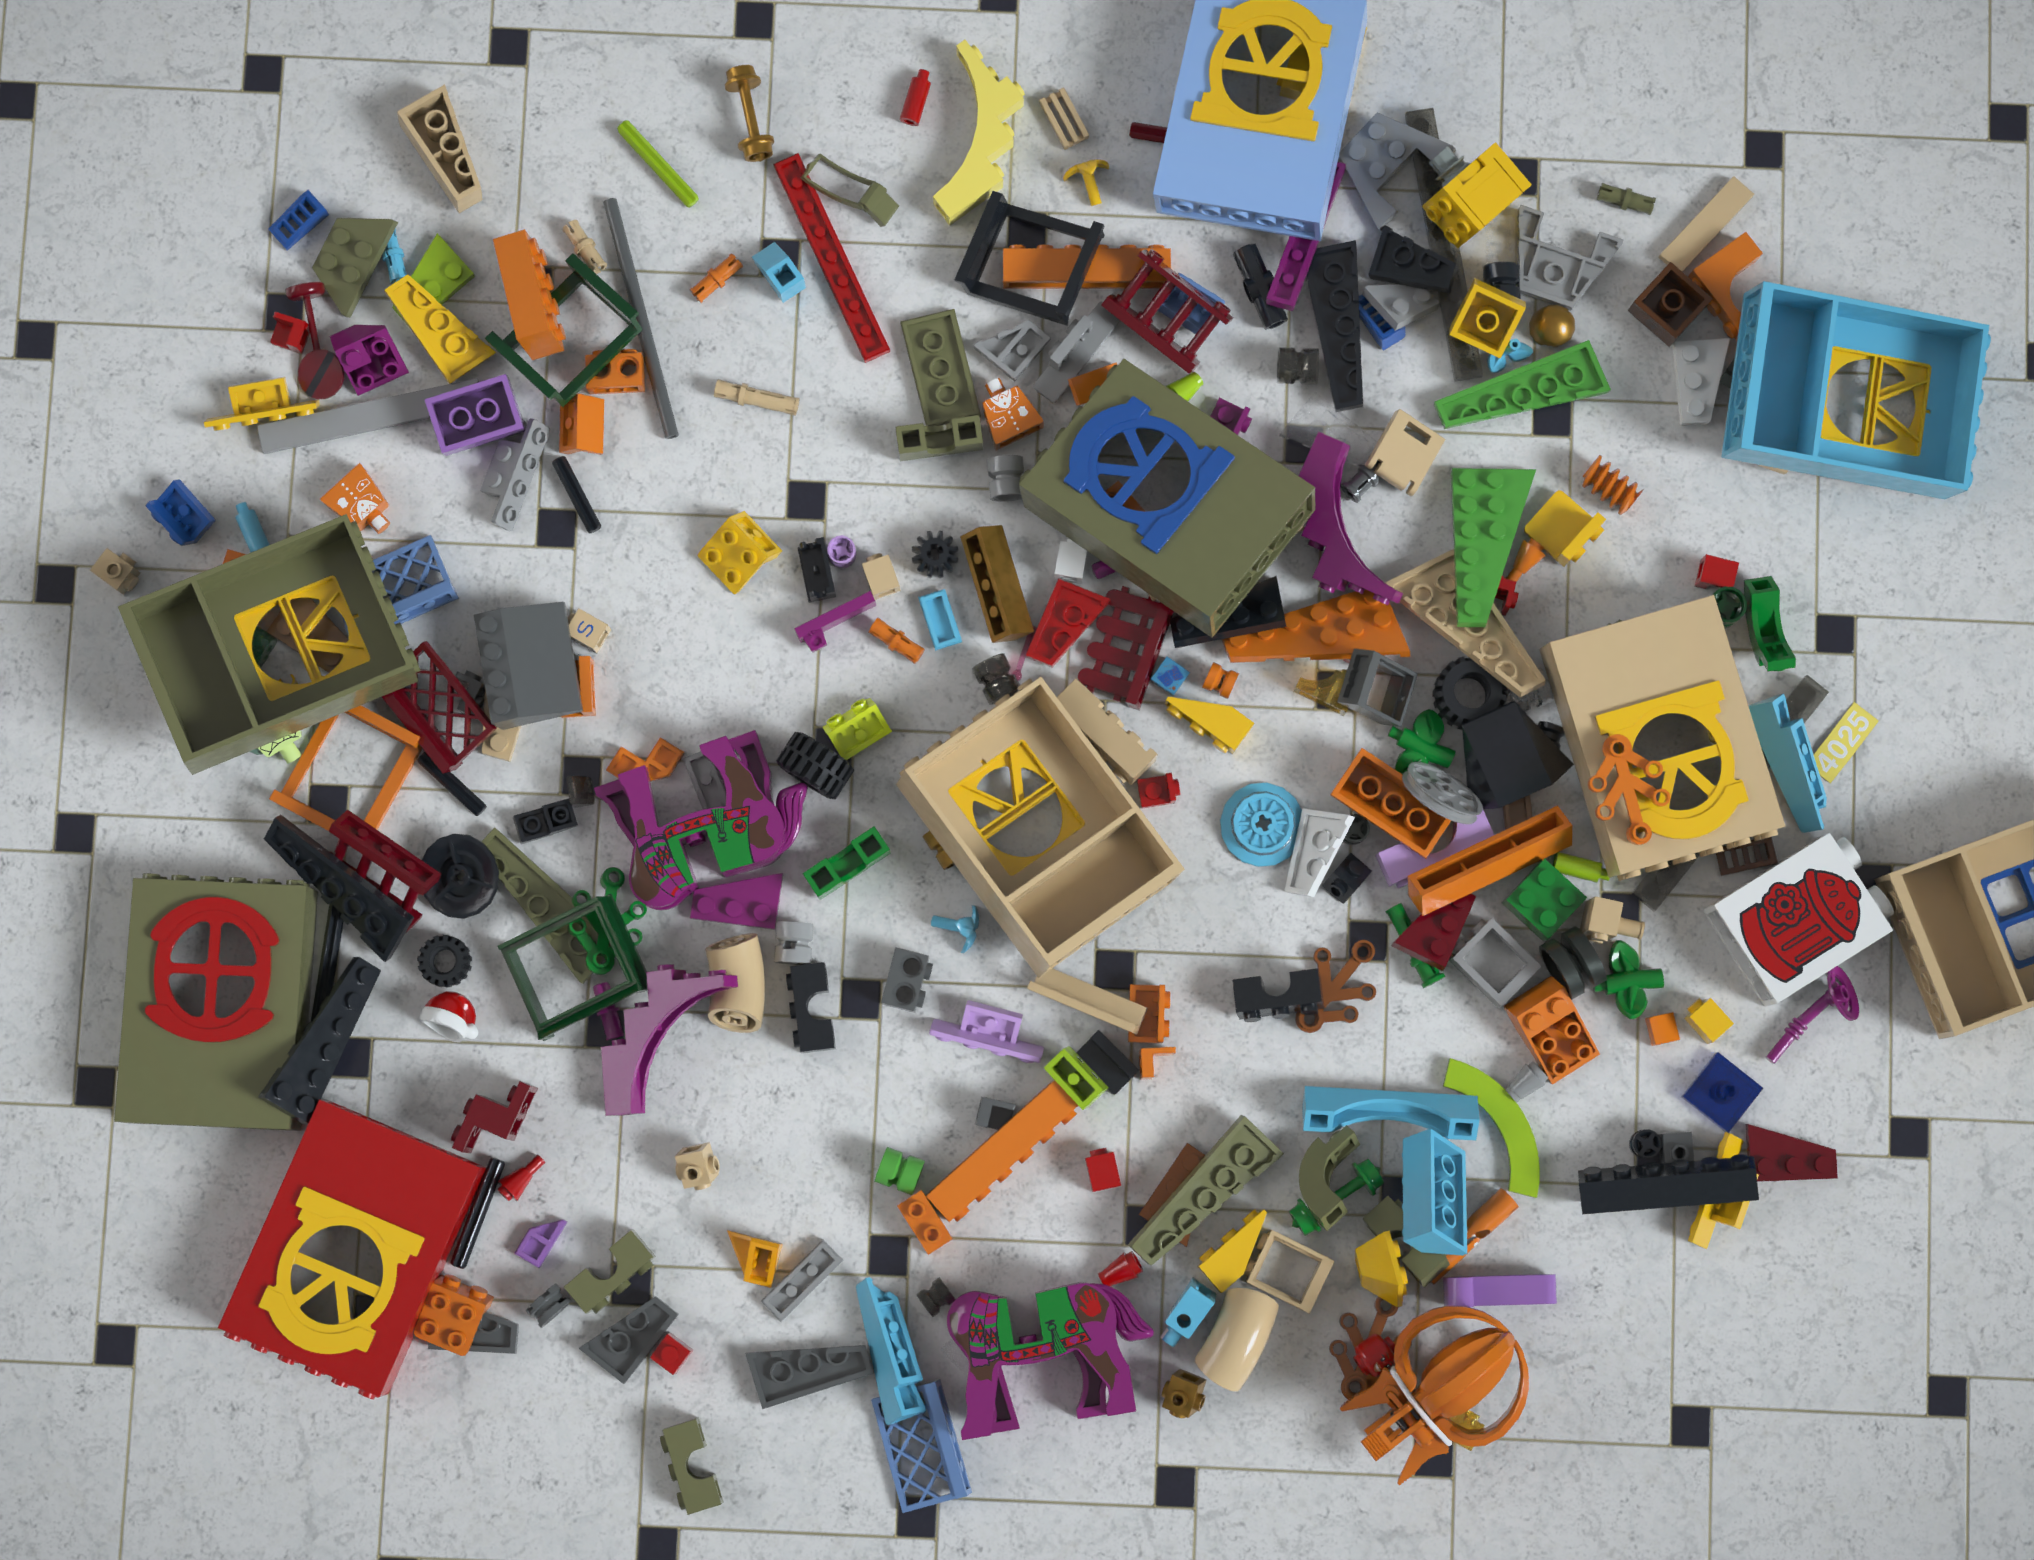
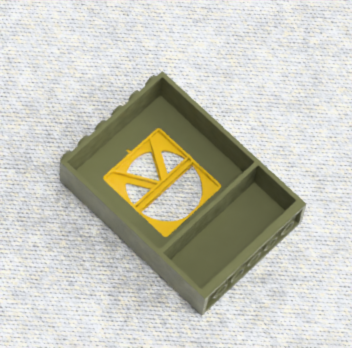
M347 514L118 606L182 761L192 775L418 682L416 673L421 670L412 648L405 649V647L409 646L402 625L400 622L394 624L398 620L395 609L389 597L383 598V596L387 595L382 579L378 571L372 573V571L376 570L371 554L367 546L361 548V546L365 545L361 531L356 521L350 523ZM297 598L320 600V603L300 627L290 600ZM277 605L281 609L312 682L288 684L277 681L265 674L254 659L252 638L256 626L262 617ZM331 607H334L343 616L348 627V642L307 638ZM311 650L343 654V658L329 674L322 676Z

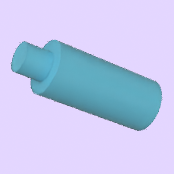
M246 502L236 505L238 515L235 518L250 553L270 545L255 510H249Z

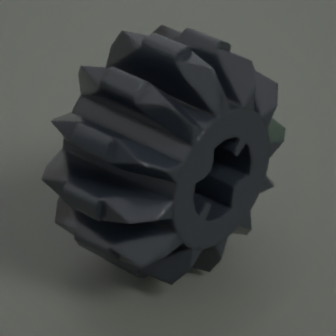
M927 531L928 540L926 541L923 537L919 536L917 541L921 546H912V552L918 554L912 557V563H921L917 568L919 573L928 569V578H932L934 571L938 572L939 578H943L942 569L944 568L947 572L952 573L953 567L950 563H958L959 561L957 556L952 555L959 551L958 546H950L953 542V537L951 536L943 541V531H938L937 538H933L932 532ZM937 549L938 553L942 552L939 554L938 560H933V556L928 557L931 555V550Z

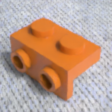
M1130 984L1129 1000L1148 1009L1138 1033L1134 1034L1128 1031V1042L1162 1044L1164 1037H1169V1020H1164L1165 1008L1170 1009V991H1165V985Z

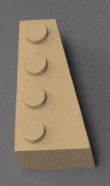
M445 84L397 111L400 127L457 212L461 213L482 201L481 186Z
M1075 679L1057 696L1058 700L1102 759L1114 768L1112 772L1121 783L1124 784L1127 781L1132 786L1155 763L1158 754L1152 748L1145 751L1141 738L1133 731L1128 730L1126 732L1123 729L1124 724L1110 710L1107 712L1103 710V703L1080 681Z

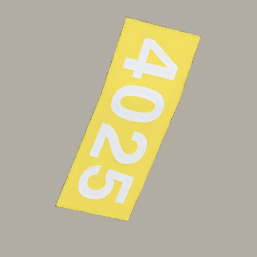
M1853 702L1814 753L1819 774L1829 783L1834 780L1879 722V720L1855 702Z

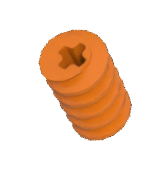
M1599 455L1582 476L1584 477L1582 487L1585 488L1593 484L1591 493L1594 495L1602 491L1600 500L1604 501L1610 497L1609 507L1613 508L1619 504L1618 514L1622 515L1627 512L1643 490L1638 493L1636 492L1637 482L1627 486L1628 475L1618 479L1620 469L1617 468L1609 472L1611 462L1608 461L1600 465L1602 456Z

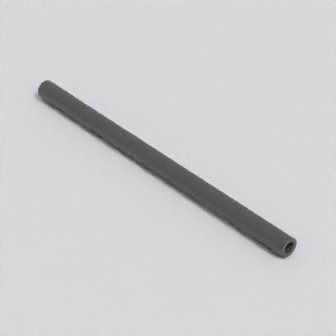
M610 198L605 200L603 204L630 305L639 313L636 320L643 330L638 334L663 432L665 439L676 438L679 436L618 202L616 198Z

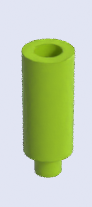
M1557 852L1555 855L1553 866L1561 874L1596 883L1599 879L1606 881L1610 879L1607 870L1602 868L1601 862L1562 852Z

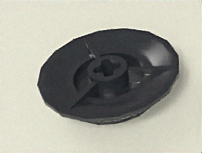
M454 833L437 839L427 848L422 861L441 873L438 882L424 894V897L435 910L447 917L465 919L480 914L492 903L498 890L499 869L495 856L483 842L471 835ZM460 871L465 872L463 880H459L457 877Z

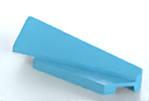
M1784 694L1748 705L1761 748L1800 831L1806 833L1823 830L1824 824L1819 809L1826 807L1827 797L1803 718L1790 721Z

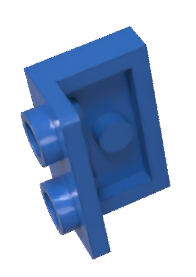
M180 479L173 480L157 500L149 501L145 505L151 512L153 519L161 523L169 532L170 538L181 546L197 543L216 521Z

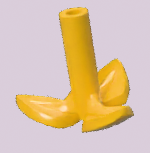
M1100 159L1076 164L1069 168L1063 176V181L1065 182L1076 173L1083 175L1091 206L1102 203L1094 171L1096 167L1109 169L1108 162Z

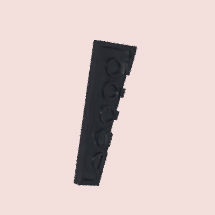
M1356 240L1316 248L1306 275L1335 413L1363 407Z
M280 814L275 817L264 840L290 867L297 871L298 875L307 884H313L321 892V898L327 904L332 903L342 914L340 918L347 925L351 923L362 934L360 938L381 960L386 962L391 959L414 917Z

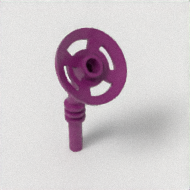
M1836 966L1828 971V990L1798 1018L1794 1017L1792 1019L1793 1023L1790 1022L1788 1024L1790 1028L1786 1027L1784 1029L1785 1034L1767 1054L1766 1059L1775 1064L1792 1042L1799 1040V1035L1802 1036L1804 1034L1802 1030L1806 1031L1808 1029L1806 1025L1829 1005L1835 1006L1849 1021H1854L1859 1017V1003L1855 989L1847 974L1840 967ZM1835 977L1840 981L1842 985H1839L1837 982H1835Z

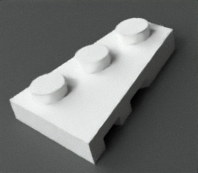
M1302 808L1285 892L1309 897L1315 896L1355 817Z

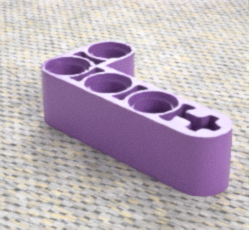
M1556 1274L1443 1277L1444 1306L1474 1307L1557 1304Z

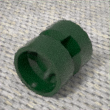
M1725 586L1712 594L1715 596L1724 629L1731 627L1744 616L1747 609V601L1740 590Z

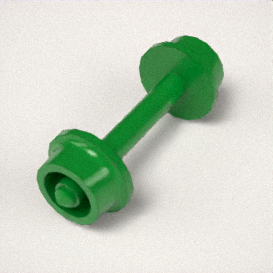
M1369 1159L1359 1164L1352 1163L1351 1165L1357 1177L1334 1192L1343 1200L1364 1186L1372 1196L1376 1195V1190L1384 1184L1380 1176L1381 1168L1374 1166ZM1299 1198L1297 1205L1289 1210V1214L1293 1219L1292 1227L1299 1228L1304 1236L1313 1231L1320 1232L1321 1228L1301 1198Z

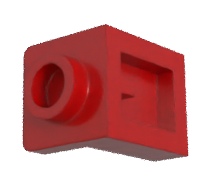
M1172 772L1166 773L1163 776L1137 780L1141 809L1175 804L1176 796L1180 795L1178 779H1173Z

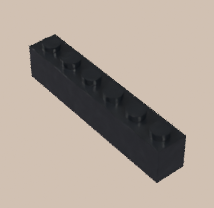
M1744 1154L1722 1159L1716 1157H1706L1698 1161L1678 1159L1672 1163L1659 1164L1657 1162H1647L1638 1166L1619 1164L1613 1168L1588 1167L1584 1170H1578L1582 1215L1759 1200L1754 1156Z

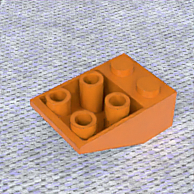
M1552 976L1503 1006L1518 1034L1542 1071L1549 1077L1548 1080L1552 1085L1600 1055L1567 990Z

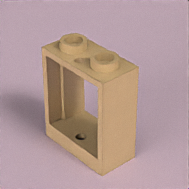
M1269 1230L1268 1234L1263 1232L1256 1245V1248L1260 1251L1255 1260L1250 1258L1244 1275L1247 1276L1245 1282L1310 1314L1334 1264V1260L1274 1230ZM1274 1240L1318 1261L1300 1301L1256 1279Z

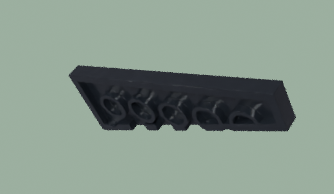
M361 957L352 958L333 986L331 993L326 996L320 1005V1011L312 1022L307 1024L303 1030L305 1032L297 1045L292 1046L288 1052L289 1057L281 1068H277L258 1098L300 1123L309 1124L317 1103L324 1094L381 972L380 969Z

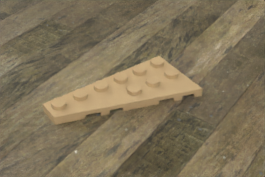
M1454 549L1385 582L1403 593L1400 600L1402 605L1474 660L1517 696L1522 697L1545 685V678L1494 603L1486 627H1457Z

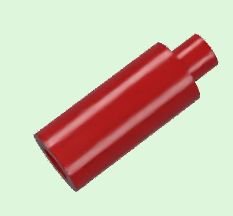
M919 69L917 77H912L899 119L904 124L910 126L919 125L931 86V82L928 81L930 72L927 70Z

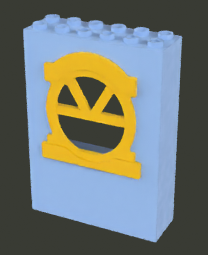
M1195 0L1153 191L1157 213L1321 241L1367 25V0ZM1275 25L1291 31L1293 36L1266 64L1254 30L1255 27ZM1240 35L1245 36L1254 62L1226 58L1225 55L1229 47ZM1299 45H1304L1310 64L1308 71L1280 67ZM1222 69L1306 83V86L1296 101L1284 110L1268 115L1253 114L1239 108L1229 98L1222 81Z

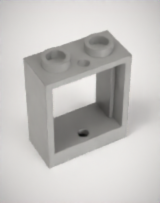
M1493 918L1487 922L1481 919L1471 929L1474 935L1467 942L1462 939L1452 951L1454 955L1449 961L1497 1008H1501L1542 966ZM1490 930L1525 963L1499 992L1463 959Z

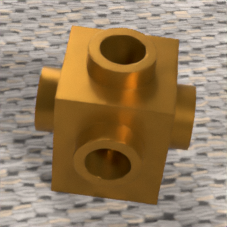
M1179 1369L1172 1374L1170 1381L1167 1380L1163 1387L1161 1396L1164 1397L1162 1407L1170 1410L1169 1413L1178 1418H1189L1195 1412H1200L1206 1395L1202 1393L1207 1379Z

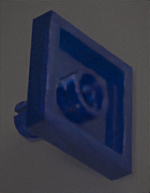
M1716 1052L1681 1097L1720 1129L1729 1133L1763 1090V1087L1719 1052Z

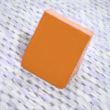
M1673 1012L1645 1018L1651 1046L1680 1040Z

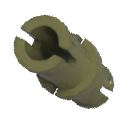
M1605 183L1601 184L1598 192L1599 195L1597 196L1598 201L1601 200L1618 205L1622 210L1629 208L1651 215L1654 208L1653 203L1656 201L1655 197L1652 198L1632 192L1631 188L1627 187L1624 190Z

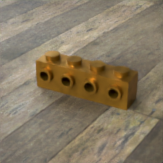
M982 526L960 536L992 643L1015 641L1034 632L1003 526Z

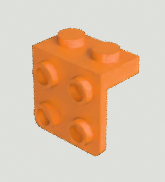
M449 1274L445 1276L440 1275L431 1285L415 1326L414 1335L450 1352L465 1356L470 1350L482 1316L490 1308L494 1296L487 1294L488 1291L482 1287L475 1285L470 1287L461 1283V1280L456 1276Z

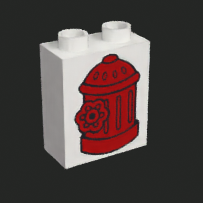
M1828 833L1815 839L1703 909L1706 917L1765 1007L1779 1003L1893 931L1886 920L1894 914L1890 901L1877 886L1866 889L1855 872L1856 869L1862 866L1861 858L1850 841L1844 837L1835 841L1832 835Z

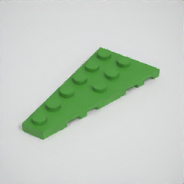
M1452 468L1451 490L1457 627H1486L1536 469Z

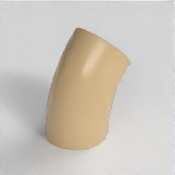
M756 933L737 935L709 945L705 948L709 971L726 970V975H736L738 987L710 995L708 1019L714 1025L732 1032L751 1033L758 1031L762 1026L765 1002L764 965L758 935Z
M1247 1288L1229 1289L1225 1294L1221 1309L1207 1339L1195 1356V1363L1205 1376L1227 1390L1236 1392L1241 1390L1256 1366L1269 1339L1279 1310L1278 1303L1268 1295Z

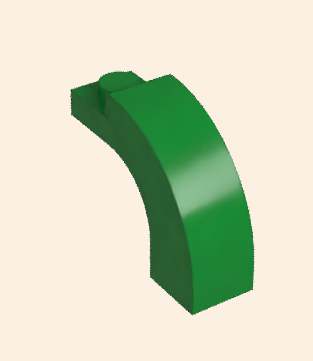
M1772 576L1744 580V596L1747 601L1745 616L1751 646L1758 665L1765 666L1768 672L1795 668L1796 657L1789 647L1782 629L1780 589Z

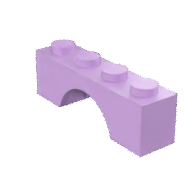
M1483 810L1481 814L1477 815V820L1473 824L1453 822V834L1448 846L1442 851L1429 854L1426 859L1402 843L1377 853L1375 857L1388 886L1396 884L1397 888L1408 885V875L1493 836L1494 833Z

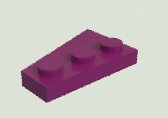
M783 873L696 889L693 893L690 919L776 930Z

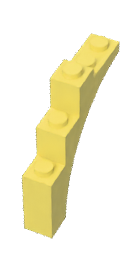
M966 40L956 45V51L975 91L978 109L977 126L972 146L962 166L952 179L933 195V205L949 226L991 196L992 191L998 192L1003 188L1004 173L996 163H991L1013 148L1014 132L1008 123L1001 122L1024 107L1023 96L1025 93L1016 81L1012 83L1008 76L998 82L999 77L991 66L988 68L981 60L983 56L974 44L970 46Z

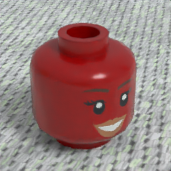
M1372 1334L1355 1347L1356 1355L1353 1359L1365 1376L1370 1374L1373 1377H1379L1384 1367L1389 1370L1392 1366H1395V1344L1389 1336L1383 1339L1379 1334Z

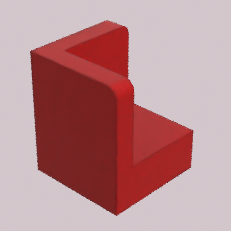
M274 312L273 318L277 321L270 340L272 345L303 354L310 335L308 323Z
M1706 554L1700 560L1695 587L1706 589L1709 585L1720 588L1725 586L1734 587L1739 562Z

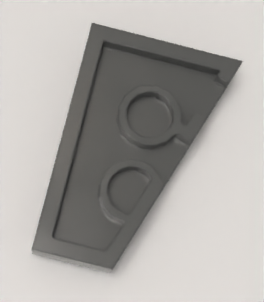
M655 1296L616 1324L579 1347V1349L621 1383L625 1384L679 1314Z
M486 1311L482 1316L469 1351L516 1354L519 1324ZM428 1344V1349L446 1350L434 1344Z

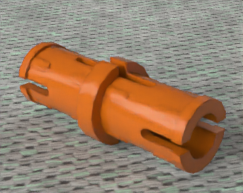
M732 253L715 269H709L707 271L708 275L693 288L689 289L700 303L718 287H724L725 281L743 267L741 262L736 260Z
M879 617L868 631V633L888 645L889 650L892 652L894 650L914 664L918 662L925 651L923 647L907 638L903 631H897Z

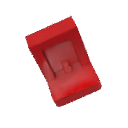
M1504 576L1501 577L1495 596L1496 599L1503 600L1500 612L1502 616H1506L1510 608H1515L1519 595L1518 592H1514L1517 582L1505 579Z

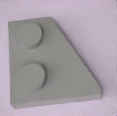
M1028 320L1018 324L1011 330L1007 329L997 333V336L983 342H976L974 349L1015 382L1050 342L1051 337Z

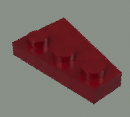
M1468 894L1424 916L1421 914L1391 946L1443 971L1476 896Z
M1745 1124L1747 1156H1754L1756 1174L1759 1175L1757 1182L1838 1179L1836 1149Z

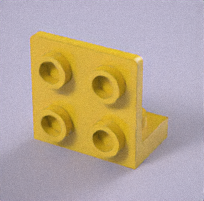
M743 511L730 516L700 550L697 556L733 594H737L763 564L776 559L782 550Z

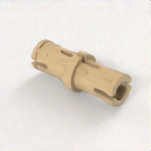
M578 220L568 222L571 227L569 228L566 224L562 230L574 245V252L582 257L586 265L593 272L599 274L601 271L598 267L604 270L607 267V263L595 249V242L592 238L587 237Z

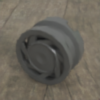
M557 1284L547 1289L543 1295H540L530 1305V1308L526 1309L530 1316L534 1315L540 1328L554 1319L572 1301L561 1294V1288Z

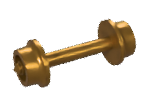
M738 65L730 68L726 72L727 82L725 83V89L728 92L740 93L749 134L748 138L738 143V148L740 151H743L746 161L761 162L773 155L772 145L774 144L773 136L760 135L750 93L751 89L761 84V79L756 75L752 65Z

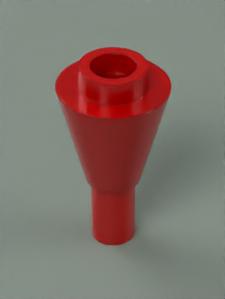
M537 1154L525 1167H521L498 1180L497 1182L500 1184V1187L497 1190L507 1201H510L512 1198L518 1201L532 1179V1175L545 1164V1161Z

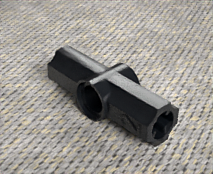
M1256 243L1248 244L1235 251L1233 256L1244 279V290L1249 301L1254 303L1264 329H1273L1287 322L1288 318L1284 309L1266 304V298L1274 277L1271 271L1266 269Z

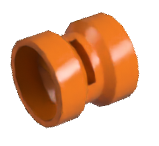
M1213 662L1202 688L1208 691L1215 690L1219 692L1220 696L1228 699L1239 673L1233 670L1226 671L1222 669L1221 665ZM1224 674L1226 675L1221 688H1219L1218 685Z

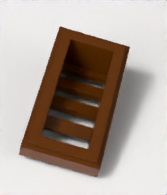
M1772 837L1755 842L1753 839L1751 843L1731 849L1723 846L1724 851L1716 853L1721 876L1778 863ZM1759 844L1765 845L1768 860L1762 861ZM1753 846L1756 862L1751 863L1747 847ZM1736 849H1742L1745 865H1739ZM1727 851L1731 853L1734 866L1732 868H1728L1725 857V852Z

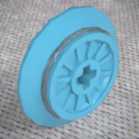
M1267 782L1249 784L1236 791L1226 802L1220 819L1222 838L1229 851L1242 862L1257 867L1276 865L1290 858L1293 854L1302 809L1296 798L1283 787ZM1259 817H1263L1264 821H1270L1267 831H1263L1261 827H1256L1255 824L1258 823Z

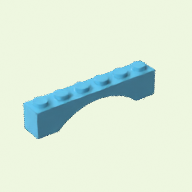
M1305 1086L1302 1104L1303 1131L1334 1132L1356 1122L1394 1120L1419 1125L1427 1129L1431 1128L1446 1139L1473 1141L1477 1139L1480 1121L1477 1096Z

